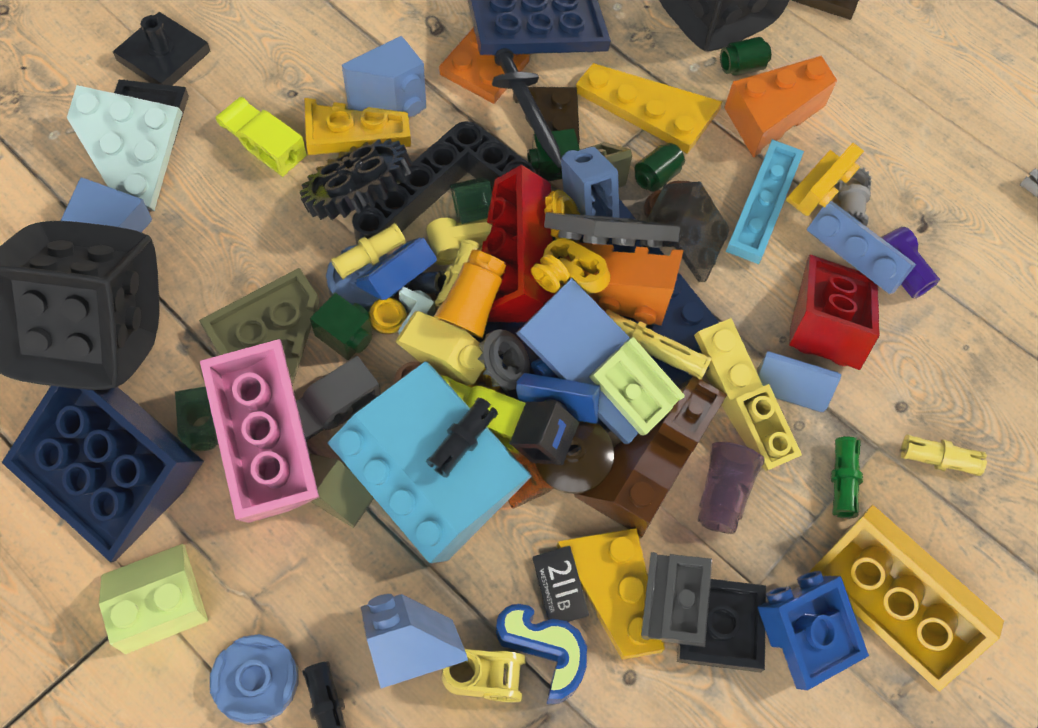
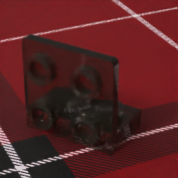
M700 181L664 184L646 221L680 227L678 242L663 241L662 247H675L676 250H684L682 259L698 282H706L728 237L729 226Z

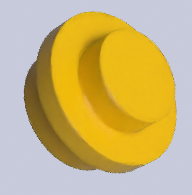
M391 297L386 300L378 299L372 304L369 311L371 325L382 334L398 332L406 319V310L403 304Z

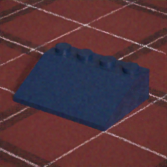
M50 386L1 463L109 562H114L185 491L204 460L118 387L103 390H87Z

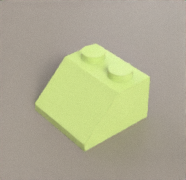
M184 544L101 575L99 606L109 643L124 654L208 621Z

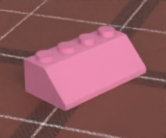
M278 339L201 360V369L235 519L250 523L291 511L319 498L281 340Z

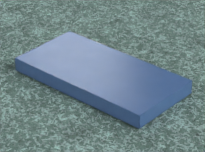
M573 278L569 279L516 333L560 379L590 384L595 383L589 376L618 350L624 342L630 339ZM600 390L598 418L624 444H629L638 432Z

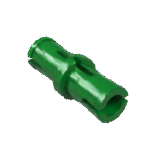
M849 436L839 437L835 440L834 470L831 471L830 479L834 483L832 513L834 516L837 515L839 518L846 519L859 516V485L863 483V473L860 471L859 466L861 441Z

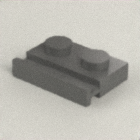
M651 552L641 633L643 639L662 640V642L705 647L712 558L674 554L667 556Z

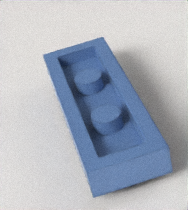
M830 201L825 208H821L807 228L808 232L888 294L894 293L916 266L913 261L833 201Z

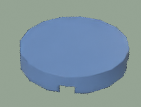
M261 634L243 636L234 641V644L218 655L210 673V694L218 709L232 721L246 725L266 723L282 714L292 702L298 686V666L290 650L277 639Z

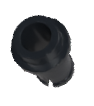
M445 271L422 272L404 287L412 291L420 290L426 294L439 295L446 279Z

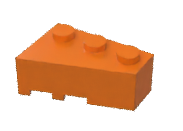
M821 55L733 81L724 108L754 158L761 153L765 146L771 143L772 139L778 141L790 128L795 125L799 126L824 108L837 79Z
M576 242L600 255L606 261L611 275L608 286L600 292L588 294L605 312L609 309L619 315L634 318L637 322L641 321L647 325H662L674 291L684 250L672 249L670 256L648 254V247H636L635 253L613 251V245ZM567 255L564 259L571 262L569 255ZM583 269L585 277H587L589 274H592Z

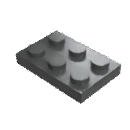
M546 212L544 223L545 228L559 230L558 237L581 240V235H584L583 242L606 245V242L612 238V244L635 246L636 240L640 239L639 245L662 248L663 241L678 242L680 232L679 226L630 218Z

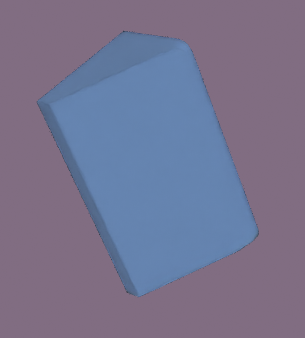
M770 351L766 352L757 369L762 385L769 384L775 398L819 412H824L828 408L841 379V374Z

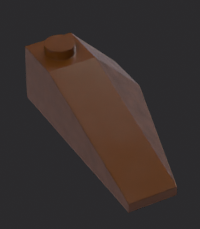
M669 412L646 435L638 433L629 444H624L621 441L613 447L614 461L611 471L599 486L587 492L574 494L575 498L627 529L637 528L638 535L641 537L644 536L692 451L658 432Z

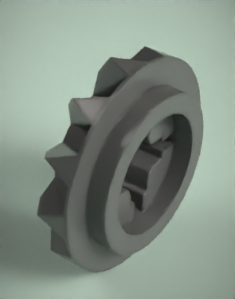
M499 329L486 334V339L479 344L483 353L478 360L484 363L486 368L483 375L491 376L492 386H501L504 392L516 389L518 379L524 373H530L529 357L524 345L513 333L507 330Z

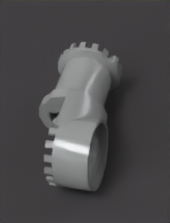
M863 167V169L859 168L852 177L857 179L861 185H847L840 180L835 187L839 190L838 198L841 201V208L867 226L869 217L865 212L866 203L871 197L872 181L869 171L866 172Z

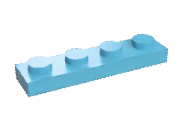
M773 139L771 140L725 252L756 264L760 263L804 153L803 150Z

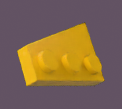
M304 98L308 155L350 152L353 146L358 149L365 142L372 145L378 139L382 143L391 139L392 143L399 141L401 145L404 144L405 147H411L407 112L372 107L358 111L347 109L344 103L334 102L332 107L317 105L316 99Z
M637 528L558 541V549L566 546L571 547L582 590L585 591L596 610L599 621L621 659L663 652L665 646L662 640H646L641 636L648 574Z

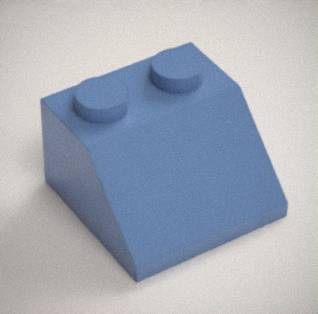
M402 36L342 64L348 109L363 111L367 107L407 112L408 117L416 116L426 109L424 63Z
M392 594L379 595L372 598L367 605L361 606L366 638L380 688L468 661L466 651L453 620L403 594L396 596Z

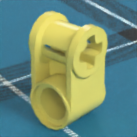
M465 649L468 661L464 663L471 666L474 676L471 680L463 683L457 682L451 677L450 668L452 666L442 669V682L445 688L453 694L483 697L500 702L522 701V693L518 689L520 666L525 664L526 658L523 654L509 651L489 652ZM504 668L506 669L505 685H503Z

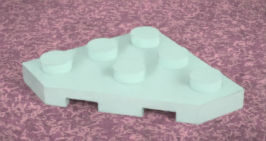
M76 85L67 119L105 183L110 188L143 199L147 209L155 211L182 111L178 107Z

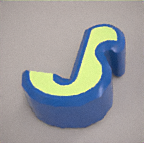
M512 604L506 607L499 614L496 623V635L500 645L505 648L556 661L546 704L562 703L577 690L587 668V645L580 631L567 621L550 619L532 624L534 609L528 605Z

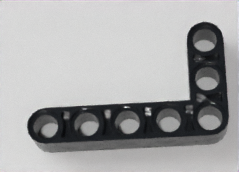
M469 121L460 122L412 162L413 166L410 167L412 173L405 176L406 182L397 184L398 191L386 193L388 197L386 200L378 199L375 201L374 207L366 205L361 213L353 215L352 224L356 244L358 245V240L366 237L369 239L390 227L393 223L402 232L467 173L493 191L495 179L514 168L523 165L535 173L534 168L529 162L479 125Z

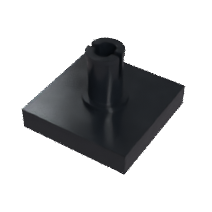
M161 12L144 17L140 23L141 28L112 51L116 61L148 82L172 86L211 52L207 41Z

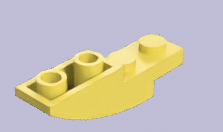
M732 318L694 334L702 354L712 358L708 365L709 370L705 372L710 384L727 394L722 407L743 442L765 471L801 456V451L769 384L762 385Z

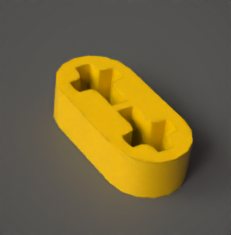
M566 238L552 241L544 250V255L550 254L556 258L559 256L563 257L558 260L567 268L570 274L569 279L573 278L586 293H597L608 286L611 275L606 261L593 251ZM569 255L571 262L564 258ZM583 269L592 274H589L587 277H585Z

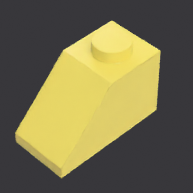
M420 311L413 313L395 341L421 364L426 361L440 376H448L466 386L474 385L485 367L484 363L478 360L483 352L479 347L480 343L464 329Z

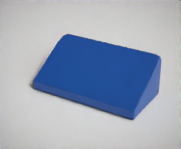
M419 237L407 241L406 244L400 246L358 277L354 283L358 288L374 297L386 300L437 261V257L424 237Z
M524 373L516 382L519 401L526 403L544 402L546 399L557 400L567 407L566 411L577 421L594 424L598 422L600 385Z

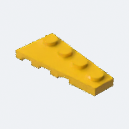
M595 63L588 68L575 86L577 87L578 95L667 143L675 144L681 151L687 154L720 111L722 101Z

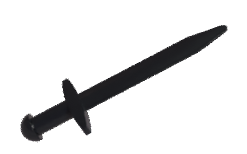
M507 48L498 50L494 60L498 66L502 67L505 74L494 77L492 85L498 88L513 90L543 150L558 168H562L559 146L527 87L536 84L539 75L531 72H519L513 61V52Z

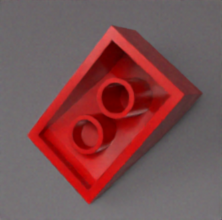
M810 254L806 262L790 325L789 346L796 348L804 354H814L829 359L837 365L861 370L880 336L878 285L858 270Z

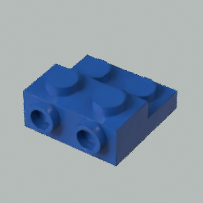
M821 571L801 575L797 578L799 586L792 590L789 586L769 591L766 593L768 602L757 607L771 647L782 648L795 687L800 690L808 691L869 656L841 576H822Z

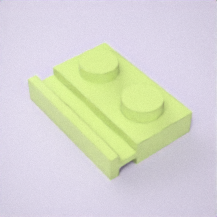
M634 337L624 342L618 350L589 376L596 385H600V390L640 435H646L679 400L685 397Z

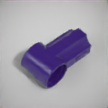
M899 227L881 236L883 240L916 264L901 283L911 298L915 297L916 299L926 294L938 284L940 278L919 254L917 238L909 228Z

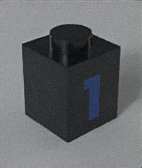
M546 399L544 402H526L509 444L532 463L563 465L579 422L566 411L567 407L557 400Z

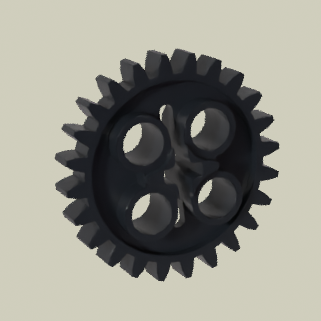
M378 139L372 145L365 142L360 148L357 149L353 146L350 152L346 154L340 152L338 158L326 160L327 165L317 167L318 173L308 175L309 181L302 184L303 190L299 191L300 199L308 213L312 217L318 216L320 220L329 216L330 220H333L339 214L346 218L354 210L359 214L364 206L374 207L376 200H386L388 198L386 193L398 191L397 184L407 181L405 176L412 173L410 167L413 166V163L405 145H401L399 141L392 143L391 139H388L382 143Z

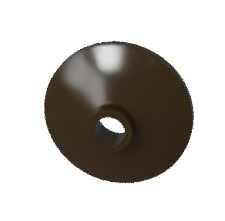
M578 421L579 425L571 445H578L581 451L576 456L567 454L563 465L536 464L539 474L547 484L558 491L577 494L596 488L607 478L614 461V449L608 433L598 423Z

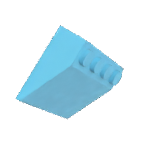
M425 361L355 413L327 443L430 564L448 561L532 475L488 427L477 438L478 445L476 448L465 453L447 478L434 471L435 465L430 467L426 463V460L432 456L449 435L447 429L453 423L458 424L470 408L436 370Z

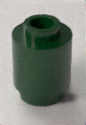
M762 37L731 42L727 47L722 48L720 52L722 70L725 74L731 73L734 76L764 70L772 57L771 47Z
M673 143L656 147L634 167L635 180L638 185L652 192L660 190L681 172L682 166L685 164L683 152Z

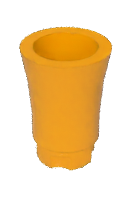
M472 249L468 261L463 263L456 281L433 317L464 329L472 336L483 339L487 319L502 282L500 277L506 268L504 262L492 255Z

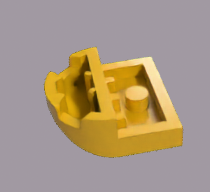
M852 143L840 157L829 150L791 192L786 201L804 216H809L819 204L825 208L839 192L835 185L840 180L846 184L858 171L860 166L855 162L864 150L855 143Z

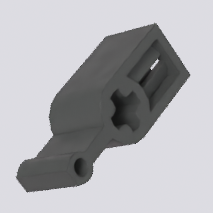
M358 356L316 381L304 392L302 398L296 401L306 442L324 429L331 430L340 426L381 395L379 383Z

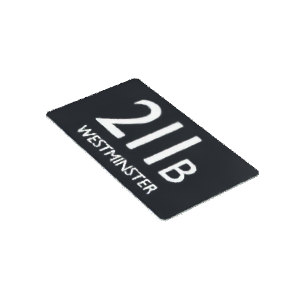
M566 546L533 556L532 559L548 620L558 619L570 622L588 617L589 612L571 547Z

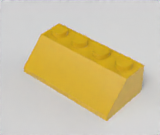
M873 504L809 571H821L822 576H841L853 612L939 692L1000 639L1004 620Z

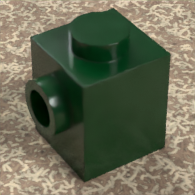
M336 292L310 317L314 335L346 360H349L356 352L360 353L365 350L372 339L371 317L367 310L358 303H349Z

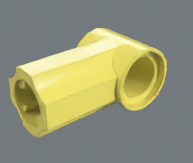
M447 217L430 222L427 225L426 231L430 248L437 257L435 263L438 265L453 264L463 240L475 241L482 247L483 241H486L491 232L492 225L487 223L488 218L457 223L453 218Z

